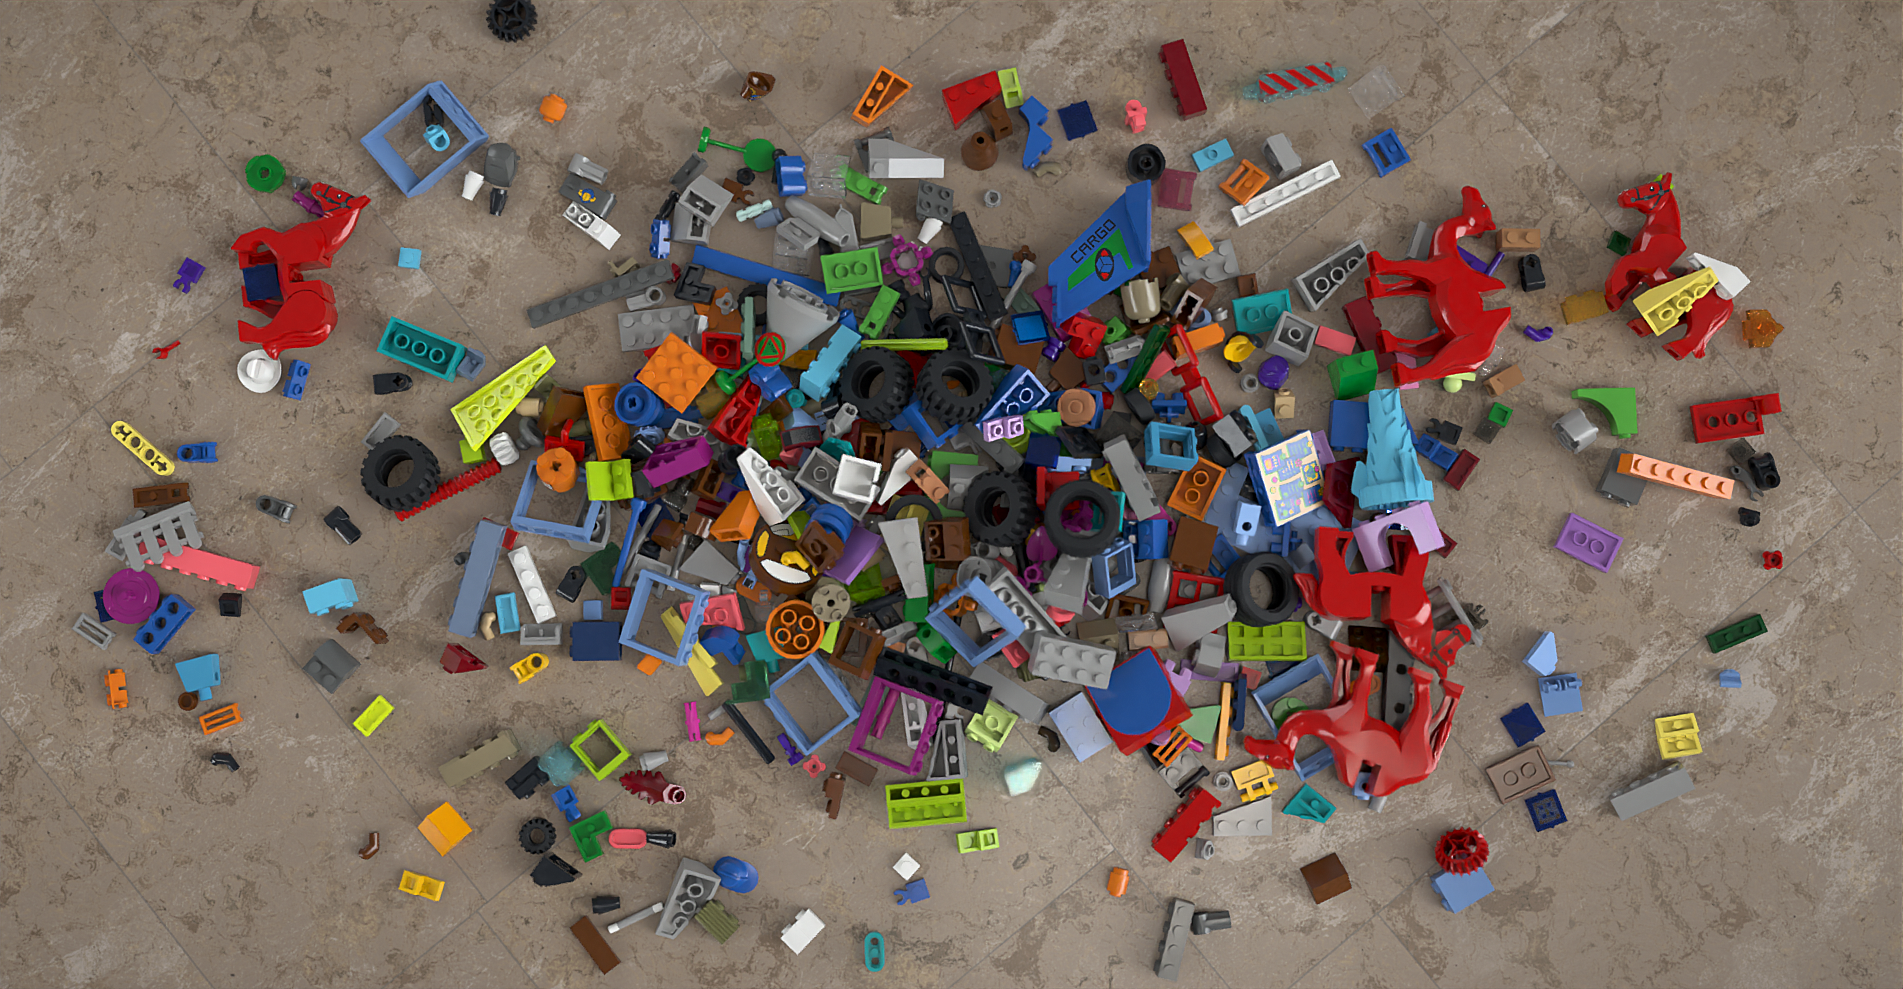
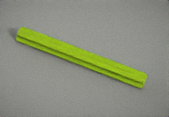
M946 338L861 341V350L867 347L871 348L872 346L885 347L889 350H944L948 347V341Z

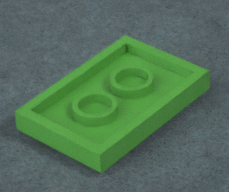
M877 246L820 255L827 294L884 285Z

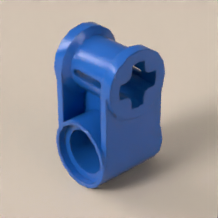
M217 442L182 445L177 450V456L181 461L187 463L218 462L215 452ZM191 449L192 455L187 459L186 452Z

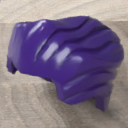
M1278 355L1262 362L1257 376L1260 383L1269 390L1281 388L1289 377L1288 362Z

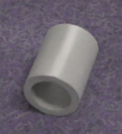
M1373 796L1368 808L1381 813L1388 797Z

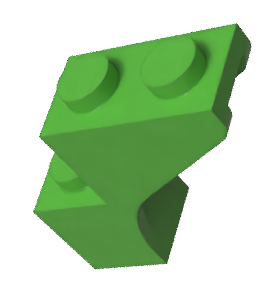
M1051 409L1040 411V413L1037 410L1026 412V416H1023V427L1045 439L1050 445L1052 452L1055 453L1053 456L1073 457L1055 433L1056 428L1062 426L1060 412L1052 413Z

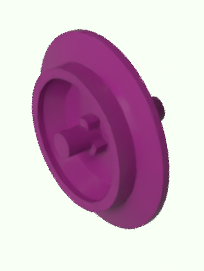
M132 568L123 569L115 573L108 580L103 591L105 609L112 618L125 624H136L148 619L151 613L156 610L160 599V591L156 580L144 570L136 572Z

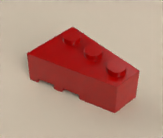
M996 71L942 90V98L955 131L964 122L971 119L982 107L988 105L1001 95L1002 87Z

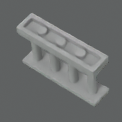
M1442 576L1437 579L1439 585L1427 591V596L1431 599L1444 592L1449 602L1431 612L1432 620L1453 608L1460 619L1436 632L1449 630L1454 626L1465 624L1471 630V638L1460 649L1473 642L1478 648L1481 647L1482 640L1484 639L1478 629H1474L1451 590L1453 588L1449 580H1444Z

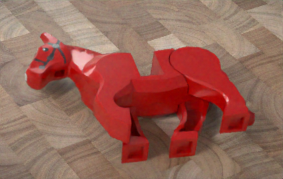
M1667 172L1666 175L1662 176L1661 181L1649 182L1627 189L1617 197L1620 208L1635 209L1646 215V220L1640 232L1634 238L1631 254L1617 259L1613 264L1605 281L1606 294L1598 299L1612 312L1619 310L1642 282H1645L1651 288H1655L1678 279L1674 273L1667 270L1687 247L1681 239L1680 212L1677 201L1670 189L1672 173ZM1689 267L1682 273V275L1679 278L1697 272L1698 270H1694L1692 267ZM1712 287L1702 298H1697L1691 304L1692 308L1688 312L1684 311L1678 318L1679 321L1676 325L1670 328L1672 329L1687 323L1685 335L1681 339L1669 342L1661 347L1676 361L1684 359L1691 351L1696 359L1703 358L1710 338L1729 320L1734 307L1733 298L1725 300L1719 297L1716 289ZM1644 317L1631 320L1626 324L1640 338L1654 332Z
M319 181L312 185L311 195L321 203L324 212L323 217L311 222L300 223L282 233L263 226L239 236L231 247V250L238 253L239 269L248 272L278 267L279 285L284 302L274 301L262 295H257L256 291L241 285L243 307L256 310L273 320L264 327H256L238 320L240 342L262 345L267 355L272 360L277 361L280 352L286 349L313 347L328 339L330 332L334 330L338 322V312L334 306L336 301L333 287L320 279L304 281L303 275L300 272L331 268L333 255L345 244L352 234L360 211L371 203V199L366 195L356 198L346 191ZM260 245H267L270 249L257 253V248Z

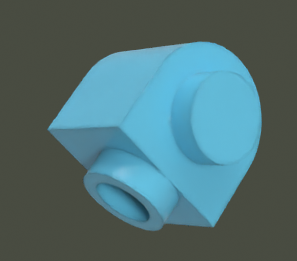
M439 124L437 126L430 125L426 128V133L422 134L427 143L436 151H443L449 146L450 139Z

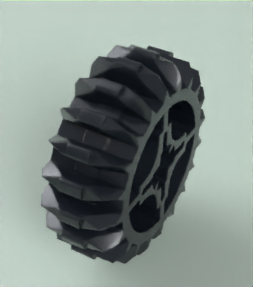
M494 0L495 4L489 3V7L492 10H486L487 15H489L486 21L489 23L488 28L492 30V34L494 36L498 35L499 40L505 38V41L509 43L512 38L513 42L517 43V38L524 41L523 36L525 34L530 37L529 30L535 31L533 24H537L538 21L535 18L538 14L534 11L536 7L534 4H531V0ZM522 7L526 11L525 20L520 17ZM499 14L504 18L502 27L498 24Z

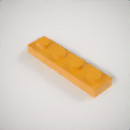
M1221 682L1219 706L1222 707L1217 722L1214 759L1225 761V757H1228L1229 745H1226L1227 737H1230L1231 726H1228V718L1232 717L1230 698L1233 699L1234 687H1231V683Z

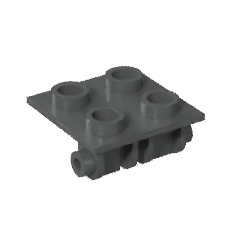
M919 179L916 204L917 219L924 221L928 216L951 223L954 190Z

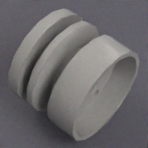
M975 556L969 557L960 564L957 570L956 580L958 587L966 579L971 580L975 576L987 585L1004 565L998 560ZM968 592L965 594L966 596L972 597Z

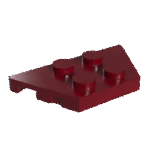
M1359 457L1344 459L1326 465L1322 501L1345 529L1352 526L1355 495L1351 493V486L1356 462L1360 460Z

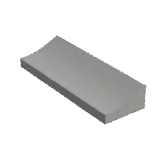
M1005 566L986 585L1026 625L1017 640L1030 655L1037 631L1066 637Z

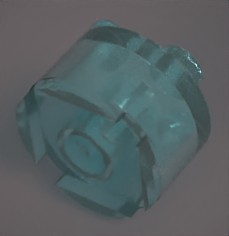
M557 741L540 757V762L537 764L543 772H547L551 777V782L557 787L559 785L567 786L584 770V766H580L582 760L571 747H563V742Z

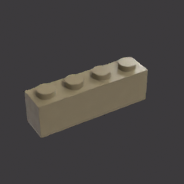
M512 729L499 732L498 736L485 740L482 745L475 746L466 751V754H461L438 767L448 788L455 786L458 789L467 784L465 780L471 777L474 780L484 774L483 770L487 768L493 770L500 766V761L505 758L509 761L517 757V752L522 750Z

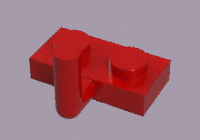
M572 419L566 420L561 431V438L546 436L545 452L561 447L568 451L574 460L582 462L584 459L585 442L569 439V432L574 424Z

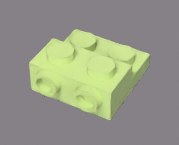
M989 699L983 716L975 713L964 732L969 740L973 742L978 740L984 744L983 748L985 750L997 752L1018 716Z

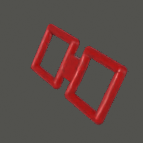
M1176 324L1170 328L1171 331L1167 338L1177 333L1190 361L1179 367L1176 365L1171 369L1173 376L1181 375L1186 384L1180 388V392L1183 394L1184 400H1187V407L1194 421L1207 426L1222 419L1224 414L1207 378L1200 376L1196 367L1199 365V360L1183 326ZM1165 341L1163 346L1161 347V351L1163 352L1164 350H1166L1169 353V355L1173 358ZM1200 386L1203 387L1215 413L1204 419L1201 418L1189 391Z

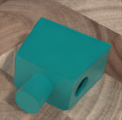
M782 626L774 628V633L782 628ZM766 630L746 635L757 663H767L769 674L780 671L778 659L785 657L773 650L766 636ZM783 631L780 633V639H781L782 641H783Z

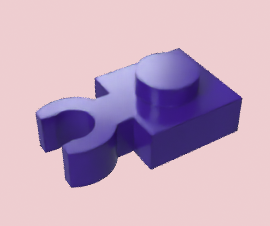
M186 257L177 273L181 275V278L174 282L173 287L179 289L180 285L184 284L182 292L187 294L191 288L190 283L197 284L206 267Z

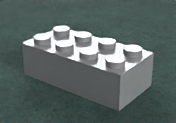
M815 447L793 482L826 503L836 504L844 508L852 519L859 523L871 504L832 495L840 462ZM878 486L875 488L872 502L881 490Z
M1037 631L1027 669L1032 675L1107 689L1117 652L1108 645Z

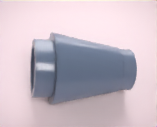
M772 207L754 220L757 228L761 229L781 224L784 221V217L779 207Z

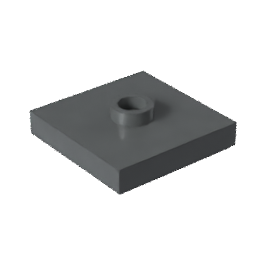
M980 245L997 287L1007 288L1010 275L1009 264L1012 262L1013 250Z

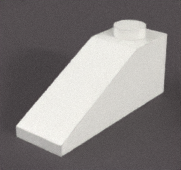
M902 448L895 453V458L890 464V470L887 471L881 490L876 498L880 505L885 503L911 480L905 471L918 458L910 449Z
M901 692L907 743L910 748L916 750L928 717L923 700ZM932 736L928 742L930 747L934 746Z

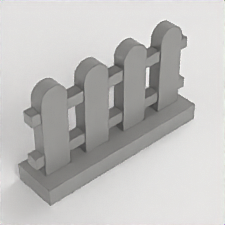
M189 501L113 530L114 537L120 543V549H125L129 559L125 561L126 566H131L136 572L144 569L145 560L151 559L154 564L162 563L164 560L163 553L168 551L175 557L180 556L183 553V545L189 544L191 548L198 549L202 545L201 538H204L202 531L198 533L195 521H198L196 511ZM183 527L186 538L179 540L175 529ZM163 534L167 545L160 548L157 536ZM142 542L145 543L148 553L141 555L137 545Z

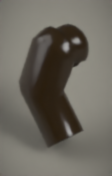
M1041 725L1037 734L1047 738L1048 750L1050 752H1057L1061 744L1057 733Z

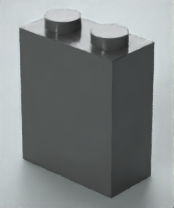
M1619 447L1613 449L1595 491L1601 493V497L1609 500L1613 498L1619 501V505L1629 508L1638 504L1648 480L1617 473L1621 454H1634Z

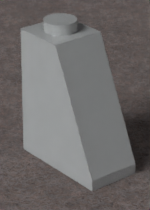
M704 540L679 568L681 571L725 585H730V583L734 585L741 577L739 575L741 570L707 540Z

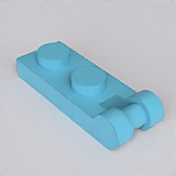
M1243 405L1238 412L1244 417L1247 426L1256 434L1258 441L1253 444L1255 451L1268 447L1269 445L1252 408L1249 405Z

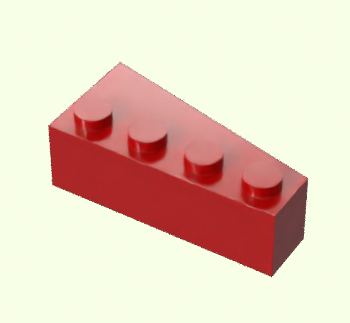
M1201 786L1194 787L1189 792V799L1177 807L1175 810L1177 814L1174 818L1170 817L1163 825L1165 829L1162 833L1158 832L1151 840L1153 843L1151 847L1170 863L1188 844L1187 838L1191 839L1197 834L1200 829L1199 824L1210 819L1213 812L1212 809L1214 807L1219 808L1223 804Z

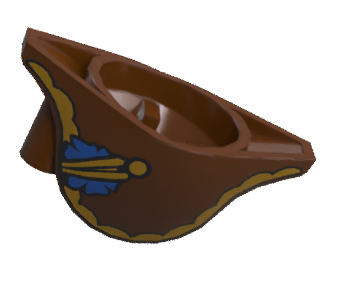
M756 71L749 72L744 80L740 95L749 102L758 100L772 91L776 79L771 74Z

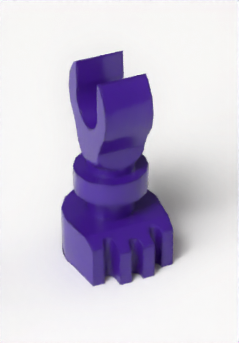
M785 733L777 736L778 741L786 750L785 754L790 757L787 761L791 766L804 758L801 752L796 753L795 746L792 747Z

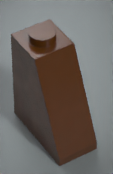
M1200 278L1187 289L1171 322L1181 324L1184 330L1187 331L1210 303L1218 287Z
M553 386L537 424L543 436L549 435L561 438V431L566 420L572 419L575 424L587 411L584 392Z

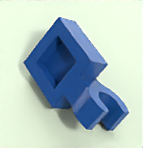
M570 785L551 795L560 812L566 811L565 815L569 823L581 816L580 811L575 806L579 801Z

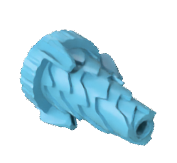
M1399 389L1370 391L1368 398L1370 423L1367 424L1369 435L1367 463L1365 465L1362 461L1356 462L1351 486V493L1358 497L1359 507L1367 511L1409 507V503L1420 500V503L1434 502L1432 481L1425 480L1421 467L1417 462V454L1412 445L1410 429H1407L1404 408H1401Z

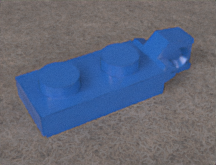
M691 405L683 413H680L675 408L664 409L661 420L655 426L662 429L672 428L677 418L699 423L698 419L708 418V413L706 409L697 410L696 406Z

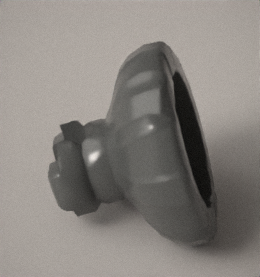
M524 417L519 422L521 436L516 439V446L520 450H528L531 445L539 448L545 447L546 437L542 435V432L537 427L538 421L530 417Z

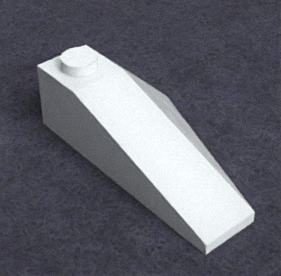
M748 448L737 458L757 509L769 526L784 521L805 500L793 482L785 480L781 476V472L777 469L773 470L768 466L767 461L752 448Z

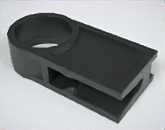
M741 596L737 600L742 618L752 620L754 627L750 633L738 631L742 635H750L755 632L757 624L745 597Z

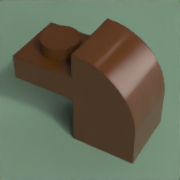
M691 512L684 530L711 541H716V537L709 531L716 521Z

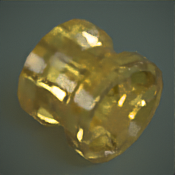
M1151 378L1144 379L1140 383L1139 390L1147 400H1152L1158 395V383Z

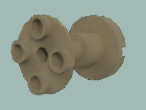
M822 576L817 585L805 592L804 595L805 601L811 604L813 613L824 622L841 621L850 607L849 594L835 579L829 576Z

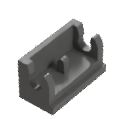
M693 152L687 162L669 179V182L681 193H684L688 185L707 169L708 164L703 158H700Z

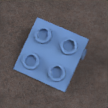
M1577 673L1538 678L1544 717L1583 711L1579 686H1582V681L1577 679Z

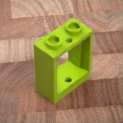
M595 719L587 726L588 730L584 734L580 732L572 739L573 743L570 747L596 778L602 781L626 761L632 753L603 719L599 721ZM600 727L621 751L618 756L602 769L596 765L580 746Z

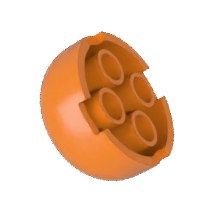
M800 600L787 601L776 607L769 615L766 624V636L773 650L779 655L790 659L805 658L811 653L816 652L826 632L825 622L813 613L811 604ZM782 626V628L774 633V628ZM798 626H800L801 629H803L801 633H798L796 631V628ZM782 631H783V641L780 639V633H781Z

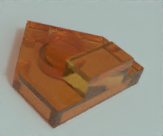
M1766 309L1746 311V320L1742 321L1743 340H1748L1749 348L1770 347L1776 336L1784 329L1780 323H1777L1771 317L1772 315Z

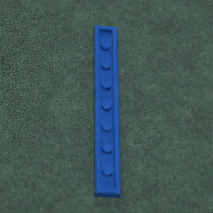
M699 244L696 245L692 260L694 264L704 265L706 268L755 283L766 284L767 286L772 278L778 279L777 284H781L785 280L822 298V303L835 307L838 306L841 292L827 294L825 282Z

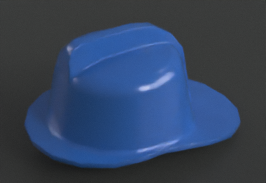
M727 856L719 859L714 865L713 872L721 878L719 885L738 893H747L752 891L758 884V872L754 866L747 862Z

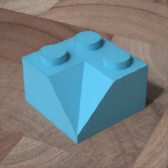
M339 578L302 591L309 613L317 614V616L329 613L328 609L334 607L336 610L351 608L353 603L359 601L351 579Z

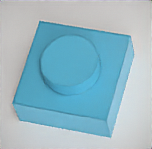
M401 247L398 266L419 270L421 250Z

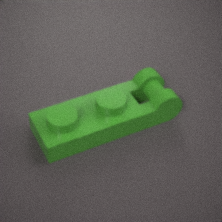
M844 164L840 166L833 179L835 183L875 205H880L883 194H886L888 188L871 180ZM872 189L877 190L875 195L870 194Z
M882 285L858 332L863 335H869L872 340H877L901 293L886 285ZM872 322L876 324L874 329L870 328Z

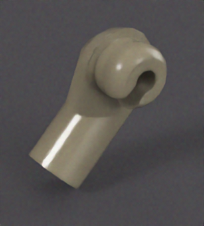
M1046 161L1034 169L1033 173L1037 178H1040L1046 172H1052L1053 175L1058 176L1062 173V168L1058 162Z

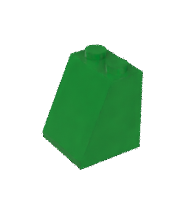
M1373 350L1335 359L1327 365L1336 400H1348L1369 394L1370 391L1375 390L1378 366Z

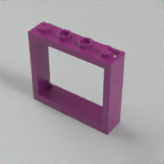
M875 676L848 750L909 775L916 776L922 769L923 762L921 761L923 756L929 750L930 744L928 742L930 737L936 731L937 725L935 723L937 718L943 712V701ZM886 687L932 704L910 766L863 748Z

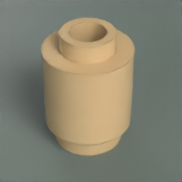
M524 397L516 406V413L521 414V416L540 417L546 403L542 401V398Z

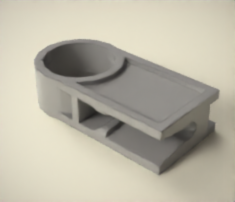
M908 621L883 631L881 635L887 638L883 647L914 636L919 631L916 623Z

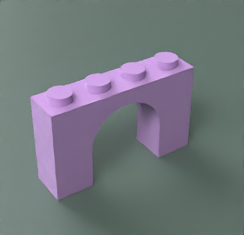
M1420 500L1409 503V508L1403 509V507L1391 510L1392 514L1386 516V513L1375 517L1376 521L1370 523L1369 520L1358 523V528L1352 529L1368 572H1374L1394 564L1386 545V533L1393 523L1402 524L1409 529L1419 554L1445 546L1428 501L1420 503Z

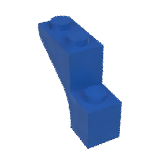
M1033 96L1019 109V115L1026 121L1029 128V136L1022 162V167L1026 171L1030 167L1033 169L1040 161L1038 158L1042 154L1046 155L1053 147L1051 146L1053 139L1038 126H1043L1046 123L1049 110Z

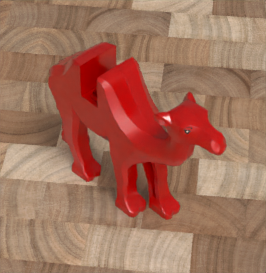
M1465 186L1461 189L1463 197L1462 215L1446 220L1435 229L1426 261L1413 259L1401 261L1386 260L1377 250L1370 251L1366 255L1370 276L1364 279L1367 299L1374 300L1377 298L1407 296L1428 299L1432 317L1439 330L1438 333L1420 340L1397 338L1386 329L1376 333L1380 355L1394 352L1416 359L1433 357L1426 364L1412 369L1401 362L1391 364L1395 387L1476 371L1491 355L1498 335L1510 321L1511 306L1483 311L1484 303L1482 297L1492 296L1506 289L1505 284L1497 278L1471 268L1460 256L1457 249V240L1460 237L1476 236L1480 239L1484 231L1496 229V225L1492 221L1490 208L1483 201L1479 190L1475 187ZM1376 275H1398L1412 278V280L1384 284Z
M1330 641L1329 646L1335 652L1337 662L1332 683V698L1328 707L1316 710H1300L1292 713L1282 723L1276 739H1254L1250 735L1244 738L1245 750L1263 761L1266 765L1277 770H1294L1293 759L1299 739L1306 734L1314 735L1320 738L1331 750L1337 777L1341 784L1354 788L1361 764L1364 763L1372 766L1364 792L1377 797H1385L1402 786L1423 781L1436 770L1443 747L1452 729L1451 721L1465 687L1440 679L1438 683L1443 692V699L1438 710L1432 716L1430 683L1434 674L1409 667L1407 673L1412 678L1414 684V705L1407 721L1401 730L1397 731L1386 722L1368 716L1367 701L1371 689V679L1379 655L1336 641ZM1354 655L1360 663V670L1351 693L1350 669L1352 656Z

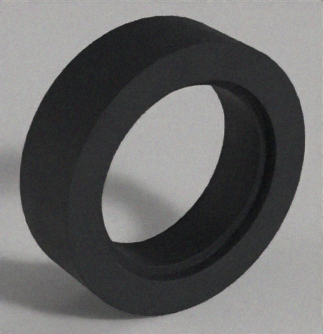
M907 495L896 500L887 511L885 521L895 520L902 508L912 504L925 507L931 513L933 520L942 519L943 517L938 506L929 498L921 495ZM925 540L921 542L922 552L926 551Z

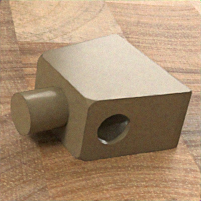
M861 202V242L891 238L892 228H903V217H892L891 207Z

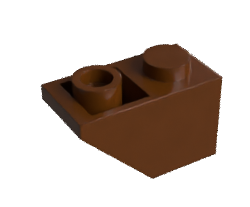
M663 519L652 533L651 540L671 552L673 547L677 549L682 542V537L685 534L683 532L685 525Z

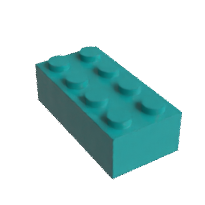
M391 316L376 351L453 383L457 375L456 368L463 361L468 348Z

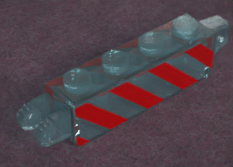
M1326 61L1262 74L1258 77L1256 83L1243 87L1244 100H1258V103L1264 102L1268 104L1279 98L1288 100L1293 98L1294 95L1308 96L1314 91H1319L1320 93L1331 90L1335 83L1343 81L1348 71L1344 66L1332 68V65Z

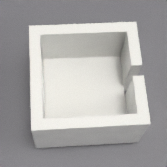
M843 454L832 495L871 504L876 485H871V483L877 482L881 464Z

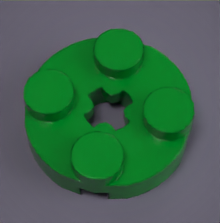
M269 154L253 157L245 168L247 183L261 193H273L283 184L286 176L283 164ZM269 169V176L262 178L263 174L261 172Z

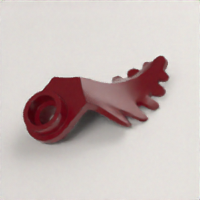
M637 770L636 775L634 771H631L629 775L625 773L624 776L619 778L622 786H626V791L631 790L632 795L639 792V800L648 797L647 802L649 805L659 801L677 805L683 803L686 799L685 789L680 785L667 783L660 771H657L654 776H652L651 770H646L644 776L641 770Z

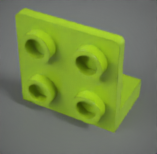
M630 459L612 462L589 461L585 463L589 501H618L634 498L630 474Z

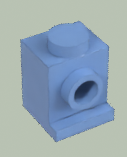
M1359 771L1354 788H1352V795L1357 796L1359 800H1369V796H1373L1365 793V790L1362 789V784L1368 782L1371 772Z

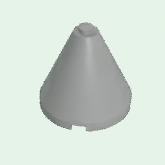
M772 278L767 286L766 333H777L785 340L786 355L781 361L782 363L834 325L840 313L832 305L827 308L822 303V298L806 289L785 280L781 284H777L778 279Z

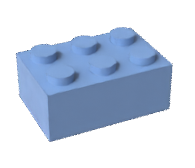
M1078 692L1048 711V714L1079 762H1082L1113 742L1082 692Z

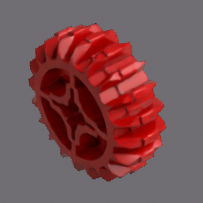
M1462 826L1460 830L1454 828L1452 832L1446 831V836L1441 835L1440 841H1436V860L1446 873L1451 872L1453 876L1458 873L1461 877L1464 873L1470 876L1472 871L1478 873V867L1484 868V863L1488 862L1489 846L1485 837L1479 834L1477 829L1473 831L1469 827L1465 830Z

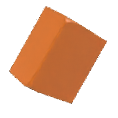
M647 654L637 665V668L647 675H652L660 666L662 660Z

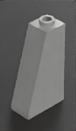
M1230 594L1167 609L1161 619L1177 652L1232 620L1237 611L1235 601L1231 599Z

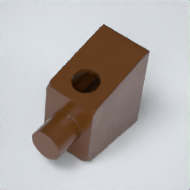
M1000 99L982 107L980 112L996 142L1013 134L1012 122Z
M1068 347L1049 371L1048 375L1053 380L1046 388L1049 392H1056L1060 388L1070 390L1085 381L1082 362Z
M860 422L857 439V458L878 463L882 436L879 423ZM865 448L870 449L871 452L866 453V449H865Z
M711 458L710 463L700 469L691 489L692 494L707 501L715 499L725 476V473L719 469L717 460Z

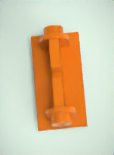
M122 669L114 670L115 674H110V670H108V675H104L105 687L110 686L111 693L106 694L108 706L112 705V709H115L114 705H118L119 708H125L127 703H129L127 690L119 691L118 687L126 686L125 672Z

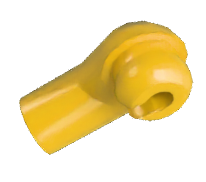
M798 551L785 552L781 557V563L785 566L797 563L805 570L810 565V562Z

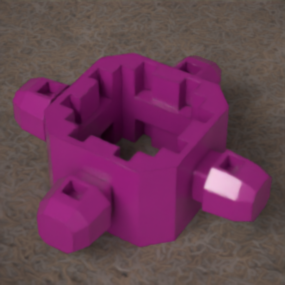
M899 234L893 237L894 247L897 248L891 251V263H884L881 266L883 275L891 274L895 270L897 277L902 279L909 277L910 284L915 287L921 284L920 276L917 273L922 271L924 266L923 258L925 260L930 258L933 252L929 246L923 247L919 251L916 244L911 242L904 244L905 240ZM912 250L918 265L906 271H901L895 257L898 254Z
M1079 501L1080 512H1076L1072 521L1067 518L1069 517L1068 513H1072L1074 510L1062 511L1060 522L1065 530L1069 528L1072 532L1077 533L1082 529L1089 531L1092 528L1090 520L1093 518V510L1088 506L1091 502Z

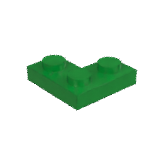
M606 810L569 827L585 863L604 854L596 836L614 828Z

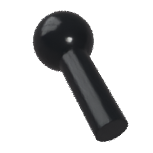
M776 149L772 153V159L775 162L779 156H787V153L783 149ZM774 163L771 183L777 185L776 167Z

